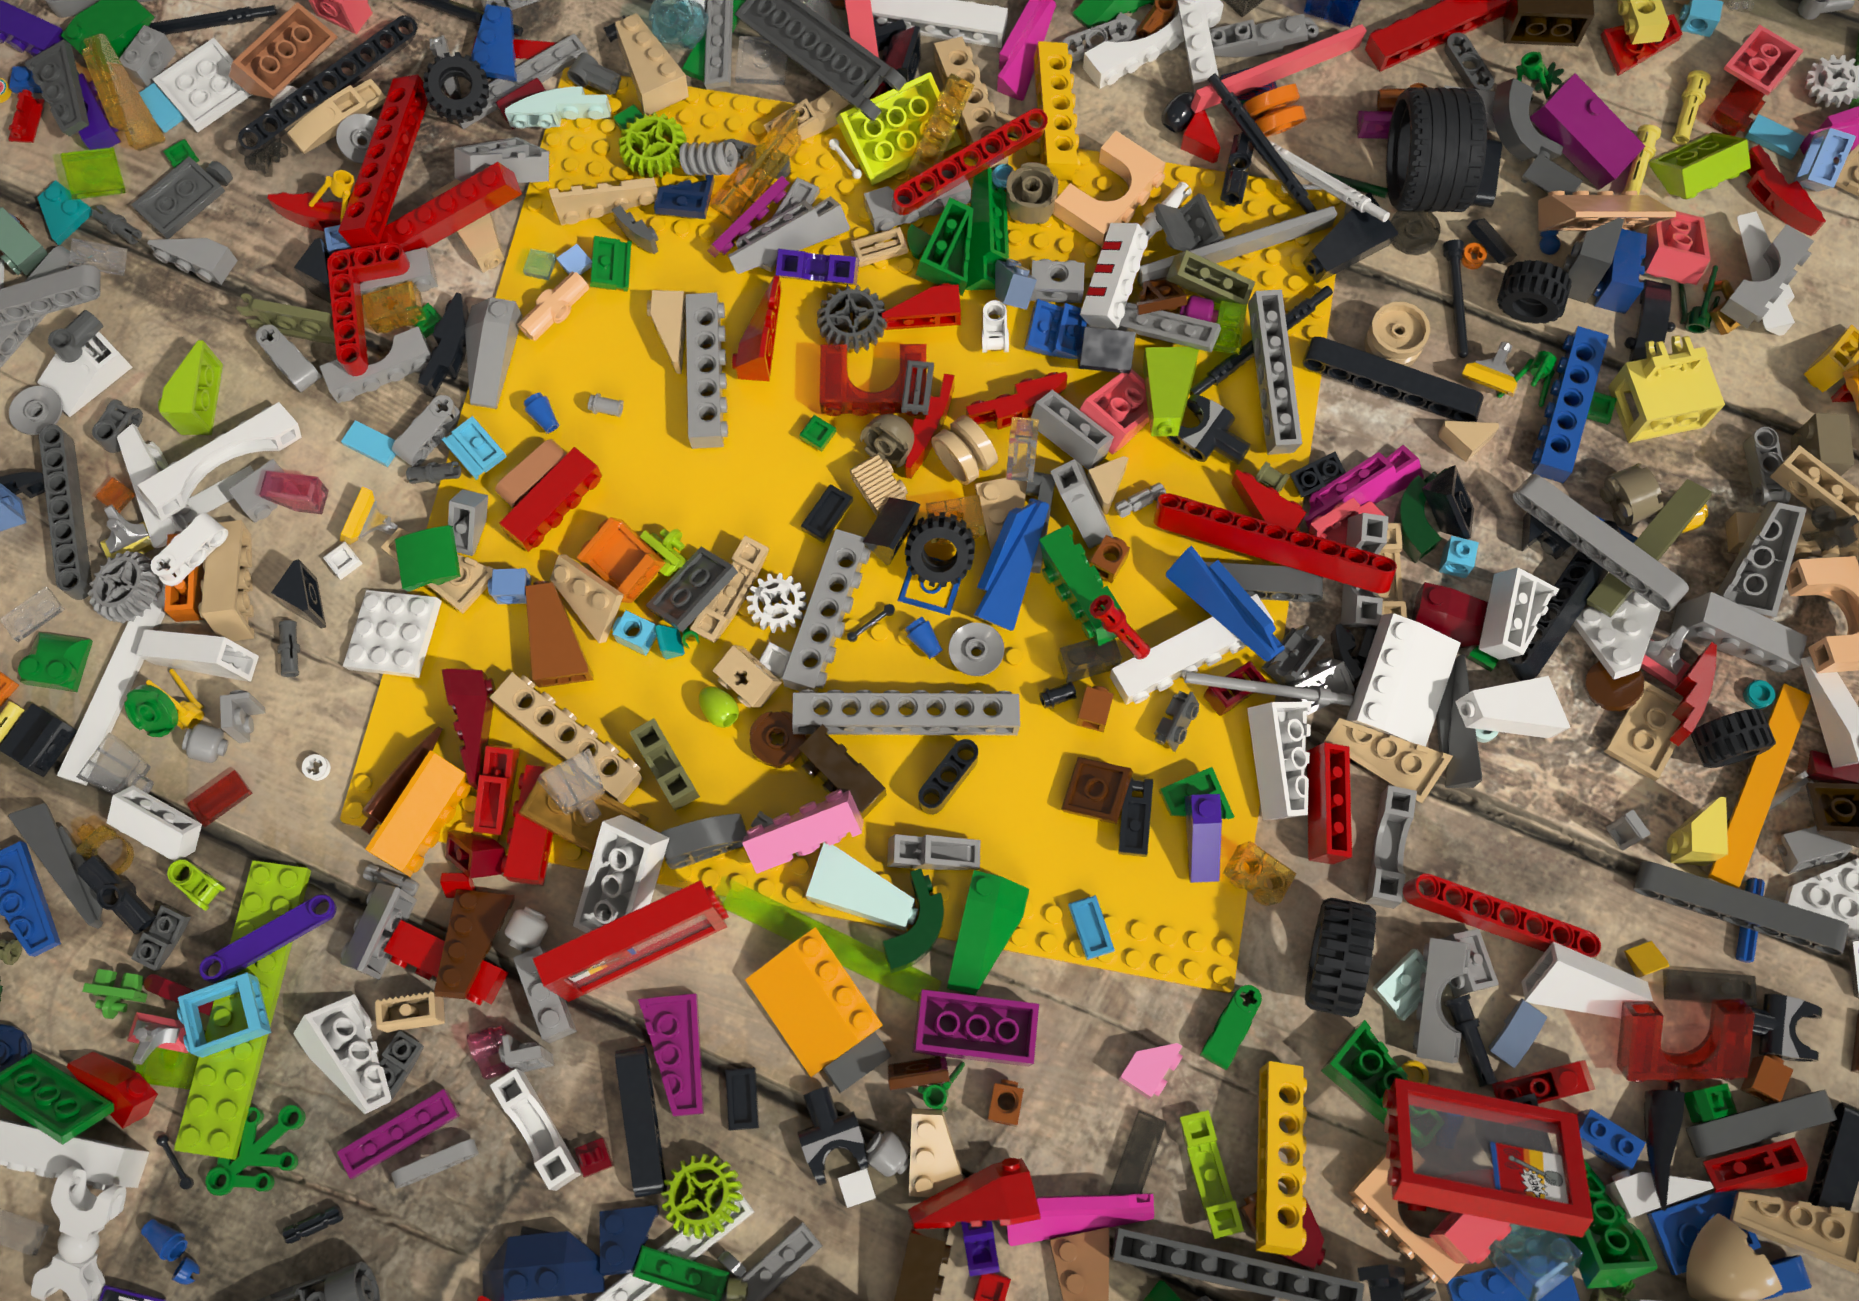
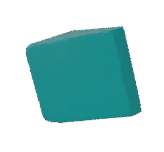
M657 625L655 631L663 658L667 660L684 655L685 651L680 631L676 628Z

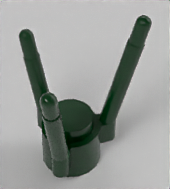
M1714 265L1712 268L1702 306H1695L1690 312L1687 309L1684 284L1679 283L1682 312L1680 323L1686 324L1685 329L1688 332L1699 334L1705 333L1710 329L1712 317L1709 312L1715 309L1720 301V296H1716L1708 312V305L1718 270L1717 265Z

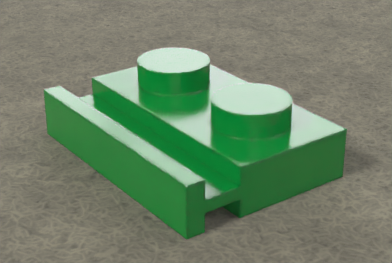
M594 236L590 287L611 290L618 288L624 289L625 292L628 291L632 241L620 242V239Z

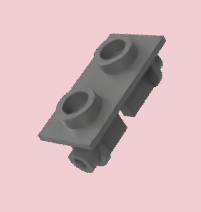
M1179 691L1177 695L1173 696L1166 710V714L1173 716V719L1163 717L1154 733L1156 736L1154 740L1162 745L1167 742L1173 752H1176L1179 744L1184 742L1191 720H1194L1198 715L1200 704L1193 692L1190 691L1188 695Z

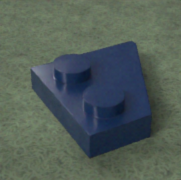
M706 175L705 181L693 184L691 180H687L677 185L659 187L654 205L655 214L706 219L714 186V175Z
M658 1205L600 1211V1274L602 1276L633 1273L641 1248L645 1246L648 1240V1233L653 1221L659 1215Z

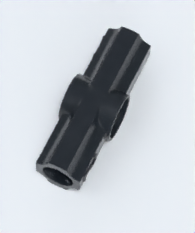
M1243 132L1233 137L1220 200L1224 201L1225 205L1233 207L1243 202L1254 146Z
M99 855L92 856L78 868L77 874L97 894L99 905L104 909L112 910L135 935L141 933L154 922L156 915L136 895L137 892L134 884L129 880H122ZM115 890H116L117 893H118V899H117V897H116V895H115Z

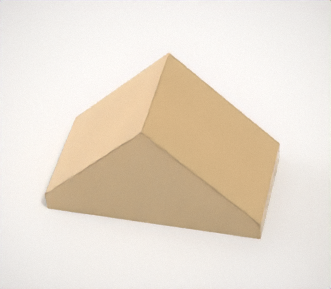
M1444 421L1438 431V437L1467 462L1493 438L1499 429V423Z
M1125 456L1088 470L1087 477L1100 507L1106 515L1127 468L1128 458Z

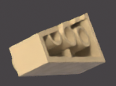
M635 13L615 22L619 47L629 69L630 77L636 88L643 112L650 115L654 111L657 112L689 97L685 73L640 16Z
M242 520L221 522L220 524L228 530V536L223 544L214 549L203 561L205 574L204 579L201 580L203 596L202 602L198 606L201 618L207 621L216 636L225 637L231 641L254 639V629L248 625V617H254L253 606L250 605L248 592L253 591V581L247 569L252 568L251 534Z

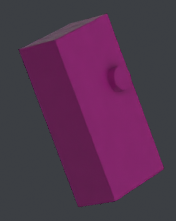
M1576 73L1560 84L1530 116V120L1548 139L1563 146L1562 153L1598 190L1614 181L1646 147Z
M922 989L918 996L912 1053L1029 1067L1034 1064L1039 1004Z

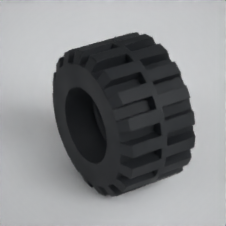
M449 52L444 53V58L442 59L439 56L434 58L435 63H429L427 66L428 72H424L423 88L431 109L436 111L439 117H446L447 121L452 123L453 119L458 120V123H464L463 119L468 118L470 122L474 120V115L480 116L482 108H486L488 104L487 99L489 98V85L484 69H481L480 64L476 60L473 62L471 56L466 54L465 57H461L460 52H455V56H450ZM454 76L463 77L471 83L472 89L462 99H450L441 90L443 83L447 79Z
M1539 260L1518 261L1514 265L1508 266L1507 270H1505L1497 303H1499V308L1513 319L1532 324L1554 322L1561 318L1565 311L1572 281L1567 272L1562 271V268L1551 263Z
M940 512L939 516L930 513L927 519L920 518L917 525L912 526L905 547L906 564L911 566L910 572L912 575L918 574L920 582L924 583L925 580H928L929 586L935 587V583H940V587H947V582H951L952 585L958 583V578L963 579L967 575V570L971 569L974 560L975 540L972 538L973 533L971 529L966 528L964 520L957 521V516L954 514L946 517V512ZM944 538L953 543L957 552L949 560L937 561L926 554L924 545L931 539Z
M1748 709L1719 717L1699 726L1691 734L1701 762L1706 768L1722 767L1752 758L1766 752L1776 744L1761 709Z

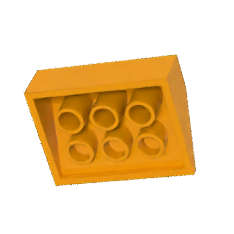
M816 927L745 979L810 1077L817 1074L883 1026Z

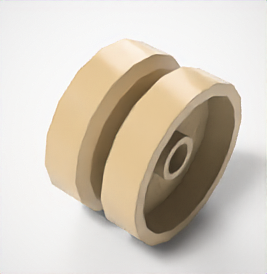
M1391 302L1386 304L1374 315L1364 339L1365 351L1410 367L1419 358L1422 349L1427 343L1430 335L1429 320L1425 313L1413 304L1407 302Z
M960 416L950 424V431L943 429L931 438L934 451L951 475L964 485L970 484L979 477V469L986 471L998 462V456L991 441L977 423L968 416Z

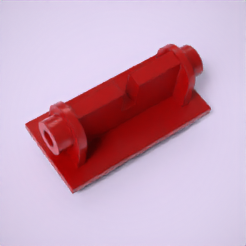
M24 89L17 96V110L12 124L9 125L10 136L8 140L11 142L34 143L45 100L35 99L31 91Z

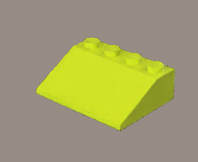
M931 72L906 83L899 92L892 89L871 99L882 111L874 122L869 120L855 107L840 113L836 117L848 146L872 186L962 144Z

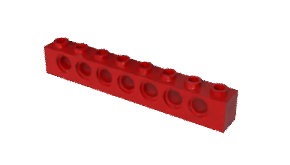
M418 74L392 80L338 230L352 248L380 244L428 104L423 88L424 81Z

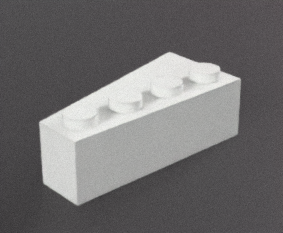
M1270 702L1247 708L1263 820L1287 819L1308 815L1309 778L1305 776V767L1310 761V753L1306 752V737L1310 736L1311 725L1307 724V712H1311V702Z

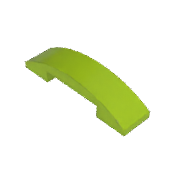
M1209 1110L1180 1117L1188 1158L1213 1238L1217 1239L1244 1232L1235 1200L1233 1201L1216 1143L1217 1137Z

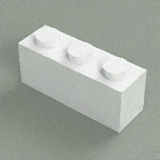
M133 785L113 795L107 824L173 861L183 859L195 852L202 826L198 821Z

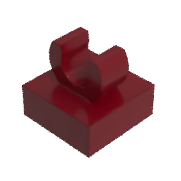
M603 1137L574 1148L584 1178L614 1167L606 1140Z

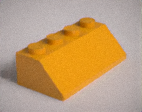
M430 750L365 850L409 877L413 873L418 872L424 863V856L429 848H433L437 844L445 823H449L455 816L456 806L471 791L472 786L468 783L466 773Z

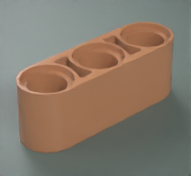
M549 439L504 476L496 485L495 491L514 508L567 453L554 440Z

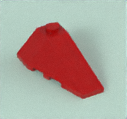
M774 275L739 342L738 353H733L732 368L736 369L738 379L770 382L782 291L780 276Z

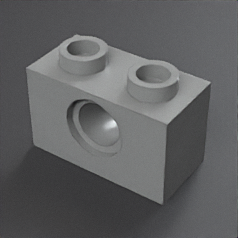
M144 25L117 61V64L129 81L147 88L155 83L153 78L163 72L177 52L165 34Z
M1049 259L1032 260L1031 275L1037 281L1030 301L1040 299L1045 302L1082 303L1085 263H1079L1074 260L1065 262L1051 261ZM1060 278L1062 281H1054L1053 279Z

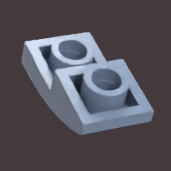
M1522 998L1504 1020L1506 1025L1489 1045V1050L1515 1068L1536 1039L1547 1016Z

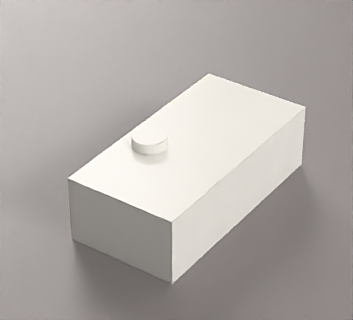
M624 815L602 821L573 926L588 933L650 904L669 837Z

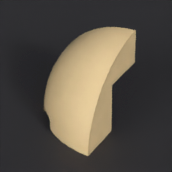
M1718 1213L1712 1217L1697 1235L1687 1262L1686 1282L1690 1297L1700 1301H1757L1782 1290V1286L1765 1255L1754 1253V1250L1747 1243V1234L1723 1215Z

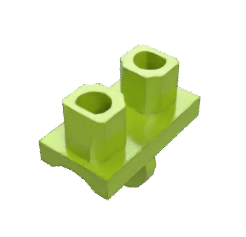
M663 529L660 532V535L664 538L663 540L657 534H650L644 530L640 537L657 554L660 553L666 562L659 571L663 575L671 577L679 567L681 568L688 561L674 549L675 547L682 551L685 547L680 541L682 532L678 529H674L671 532Z

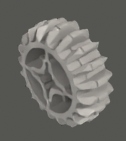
M128 550L124 554L117 553L115 559L108 557L107 564L100 565L101 570L98 573H94L95 580L89 583L92 589L87 594L91 597L89 603L92 604L94 610L109 621L121 622L123 624L126 621L134 622L136 616L143 617L144 610H151L150 604L152 601H157L156 593L162 591L159 587L162 581L151 570L152 560L142 553L130 552Z

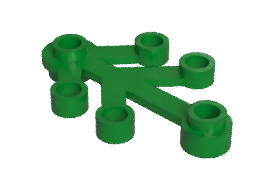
M294 1105L285 1106L279 1112L278 1123L255 1142L257 1125L263 1121L264 1113L260 1108L249 1107L239 1157L232 1163L231 1159L218 1158L217 1166L212 1168L206 1176L205 1184L207 1190L216 1196L227 1195L234 1187L255 1188L261 1192L271 1190L275 1183L274 1177L271 1174L260 1173L256 1177L238 1174L247 1166L279 1167L285 1171L294 1170L299 1162L296 1154L291 1152H284L281 1155L262 1153L288 1130H297L303 1126L306 1119L304 1110ZM253 1111H256L257 1118L251 1122L249 1116ZM297 1113L298 1120L292 1124L290 1121L291 1115ZM290 1156L292 1162L290 1166L285 1167L284 1159ZM225 1175L226 1183L220 1186L219 1178ZM266 1177L268 1183L266 1187L262 1188L260 1180Z

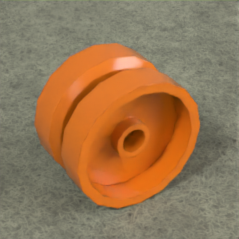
M1289 84L1267 91L1243 104L1252 119L1259 118L1255 120V123L1266 137L1285 132L1307 120L1303 106H1291L1300 98L1296 84Z

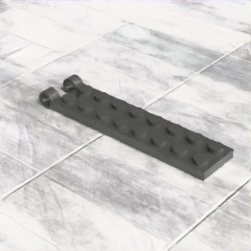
M746 0L735 13L744 24L861 111L872 122L875 121L882 111L869 98L880 84L886 81L894 90L899 92L907 82L898 71L887 65L800 0Z

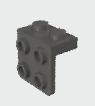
M1198 193L1180 209L1159 203L1154 206L1156 220L1163 227L1166 241L1173 249L1190 251L1219 242L1225 238L1205 195Z

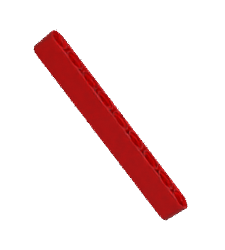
M1164 493L1157 500L1153 522L1161 529L1374 593H1387L1391 588L1397 569L1396 562L1391 558L1175 494Z

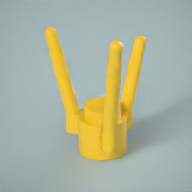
M344 170L335 171L333 177L326 176L324 184L309 202V206L313 207L330 187L336 197L343 198L341 223L351 197L354 176Z
M170 669L169 673L190 702H177L151 680H147L146 685L160 689L172 700L178 712L177 726L182 730L186 727L193 729L195 725L202 721L205 715L202 711L204 706L196 700L174 669Z

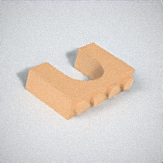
M1115 131L1101 147L1099 163L1122 177L1129 187L1128 192L1117 200L1105 202L1090 197L1070 183L1055 200L1053 215L1101 247H1103L1110 223H1128L1134 216L1138 205L1143 206L1150 196V191L1154 187L1158 188L1165 178V174H1163L1165 162L1118 131Z
M1856 556L1797 560L1791 564L1786 581L1789 595H1820L1827 597L1840 607L1848 624L1847 635L1826 636L1808 647L1816 672L1830 673L1859 670V564Z
M1412 1148L1413 1171L1415 1173L1425 1160ZM1385 1151L1349 1190L1348 1193L1353 1197L1351 1202L1361 1213L1366 1214L1368 1212L1376 1220L1374 1225L1386 1237L1391 1235L1399 1243L1397 1248L1409 1260L1414 1258L1422 1266L1420 1271L1426 1278L1430 1277L1431 1282L1434 1284L1436 1281L1441 1284H1447L1464 1264H1456L1431 1237L1419 1236L1404 1224L1398 1211V1201L1392 1200V1186L1387 1184L1390 1159H1386Z

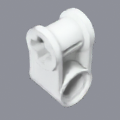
M997 300L989 301L983 308L982 353H986L987 350H1004V352H1009L1006 306ZM992 314H997L1000 316V318L991 319L989 316Z

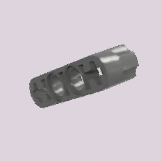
M1029 471L1026 495L1036 496L1038 500L1049 504L1040 537L1042 538L1047 535L1055 481L1052 474ZM1039 542L1031 572L1040 574L1043 556Z

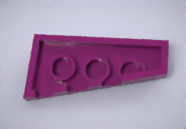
M695 993L638 999L647 1032L652 1042L656 1062L661 1072L672 1115L678 1117L704 1114L698 995Z

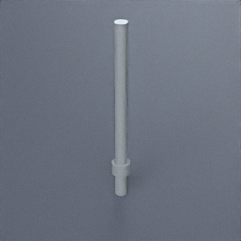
M1186 672L1184 677L1185 683L1316 701V704L1321 705L1334 703L1351 706L1353 701V695L1331 692V689L1321 687L1315 690Z

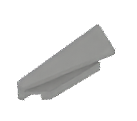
M832 197L826 198L815 207L804 200L739 237L736 242L738 250L729 254L728 257L736 273L740 274L776 260L778 249L799 251L847 232L850 227L841 205Z

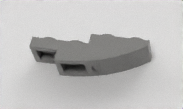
M1304 14L1254 25V20L1252 19L1209 29L1214 55L1222 57H1252L1284 52L1283 46L1308 41Z

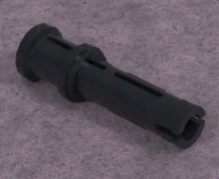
M1468 994L1445 1001L1444 1004L1451 1011L1455 1022L1453 1028L1461 1032L1462 1040L1479 1083L1478 1085L1483 1087L1496 1083L1498 1080L1495 1077L1477 1027L1480 1026L1479 1018L1474 1016L1469 1002L1471 996Z

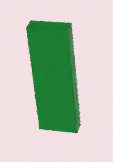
M642 1246L632 1277L706 1300L722 1301L730 1272Z

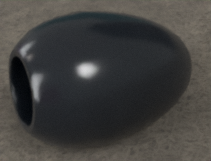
M1183 92L1167 104L1162 113V124L1174 133H1179L1189 126L1195 115L1190 107L1194 94Z

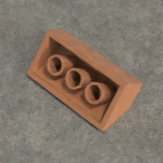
M297 2L232 61L229 77L249 94L274 99L337 40L338 36Z

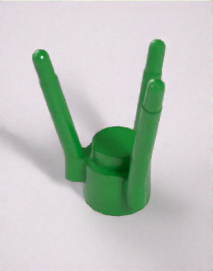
M1539 351L1534 359H1528L1526 365L1514 376V379L1518 382L1530 370L1534 376L1531 382L1532 387L1536 386L1539 379L1545 378L1538 403L1539 407L1544 405L1551 379L1555 374L1553 368L1557 363L1556 357L1547 351ZM1499 392L1497 397L1501 398L1504 393Z
M960 1062L949 1076L950 1081L918 1086V1092L923 1094V1100L929 1108L943 1110V1112L948 1110V1107L944 1105L948 1099V1089L963 1070L964 1062Z

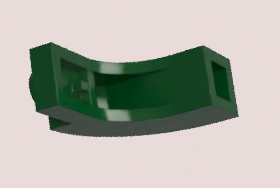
M1447 468L1438 474L1434 471L1424 480L1418 475L1409 484L1397 505L1394 523H1401L1402 548L1414 563H1417L1434 550L1442 539L1425 517L1424 505L1427 499L1422 488Z
M922 869L910 872V880L919 906L917 922L905 934L882 942L891 973L906 969L923 959L932 949L940 934L944 915L942 894L929 895L930 892H933L932 883L929 875L923 876Z

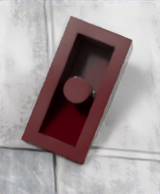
M454 830L448 831L445 857L471 879L502 875L501 864L503 857L506 855L502 845L492 837Z
M1306 1199V1211L1304 1216H1302V1228L1306 1230L1304 1247L1292 1256L1274 1254L1306 1269L1314 1270L1316 1265H1321L1326 1248L1322 1247L1324 1238Z

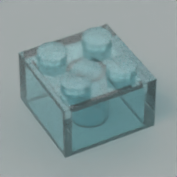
M1512 1224L1510 1226L1512 1228L1511 1232L1503 1240L1498 1241L1496 1239L1490 1245L1489 1249L1491 1252L1487 1256L1528 1301H1538L1578 1270L1583 1253L1565 1234Z

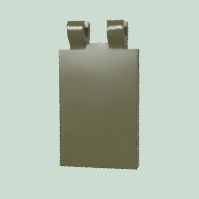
M241 294L242 300L249 304L246 307L237 306L238 312L242 316H257L254 320L246 319L251 328L258 329L264 325H273L284 336L335 345L333 317L330 313L253 299L249 294Z

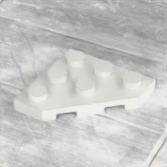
M1632 592L1611 618L1595 608L1589 607L1581 611L1573 625L1614 680L1640 670L1661 610L1637 592Z
M1859 858L1788 887L1784 903L1847 923L1849 930L1846 940L1850 942L1859 941Z

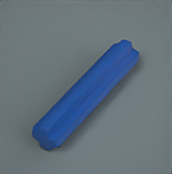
M1758 878L1747 879L1745 891L1763 896L1764 880ZM1740 926L1736 959L1738 961L1751 963L1755 960L1757 931Z

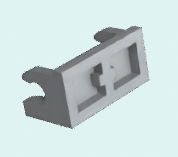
M1816 826L1783 834L1781 837L1783 844L1777 846L1780 856L1787 867L1788 874L1842 860L1853 849L1851 845L1818 834Z

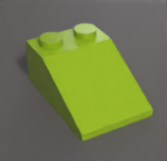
M198 340L164 386L162 398L158 401L160 414L180 435H212L223 364L203 340Z

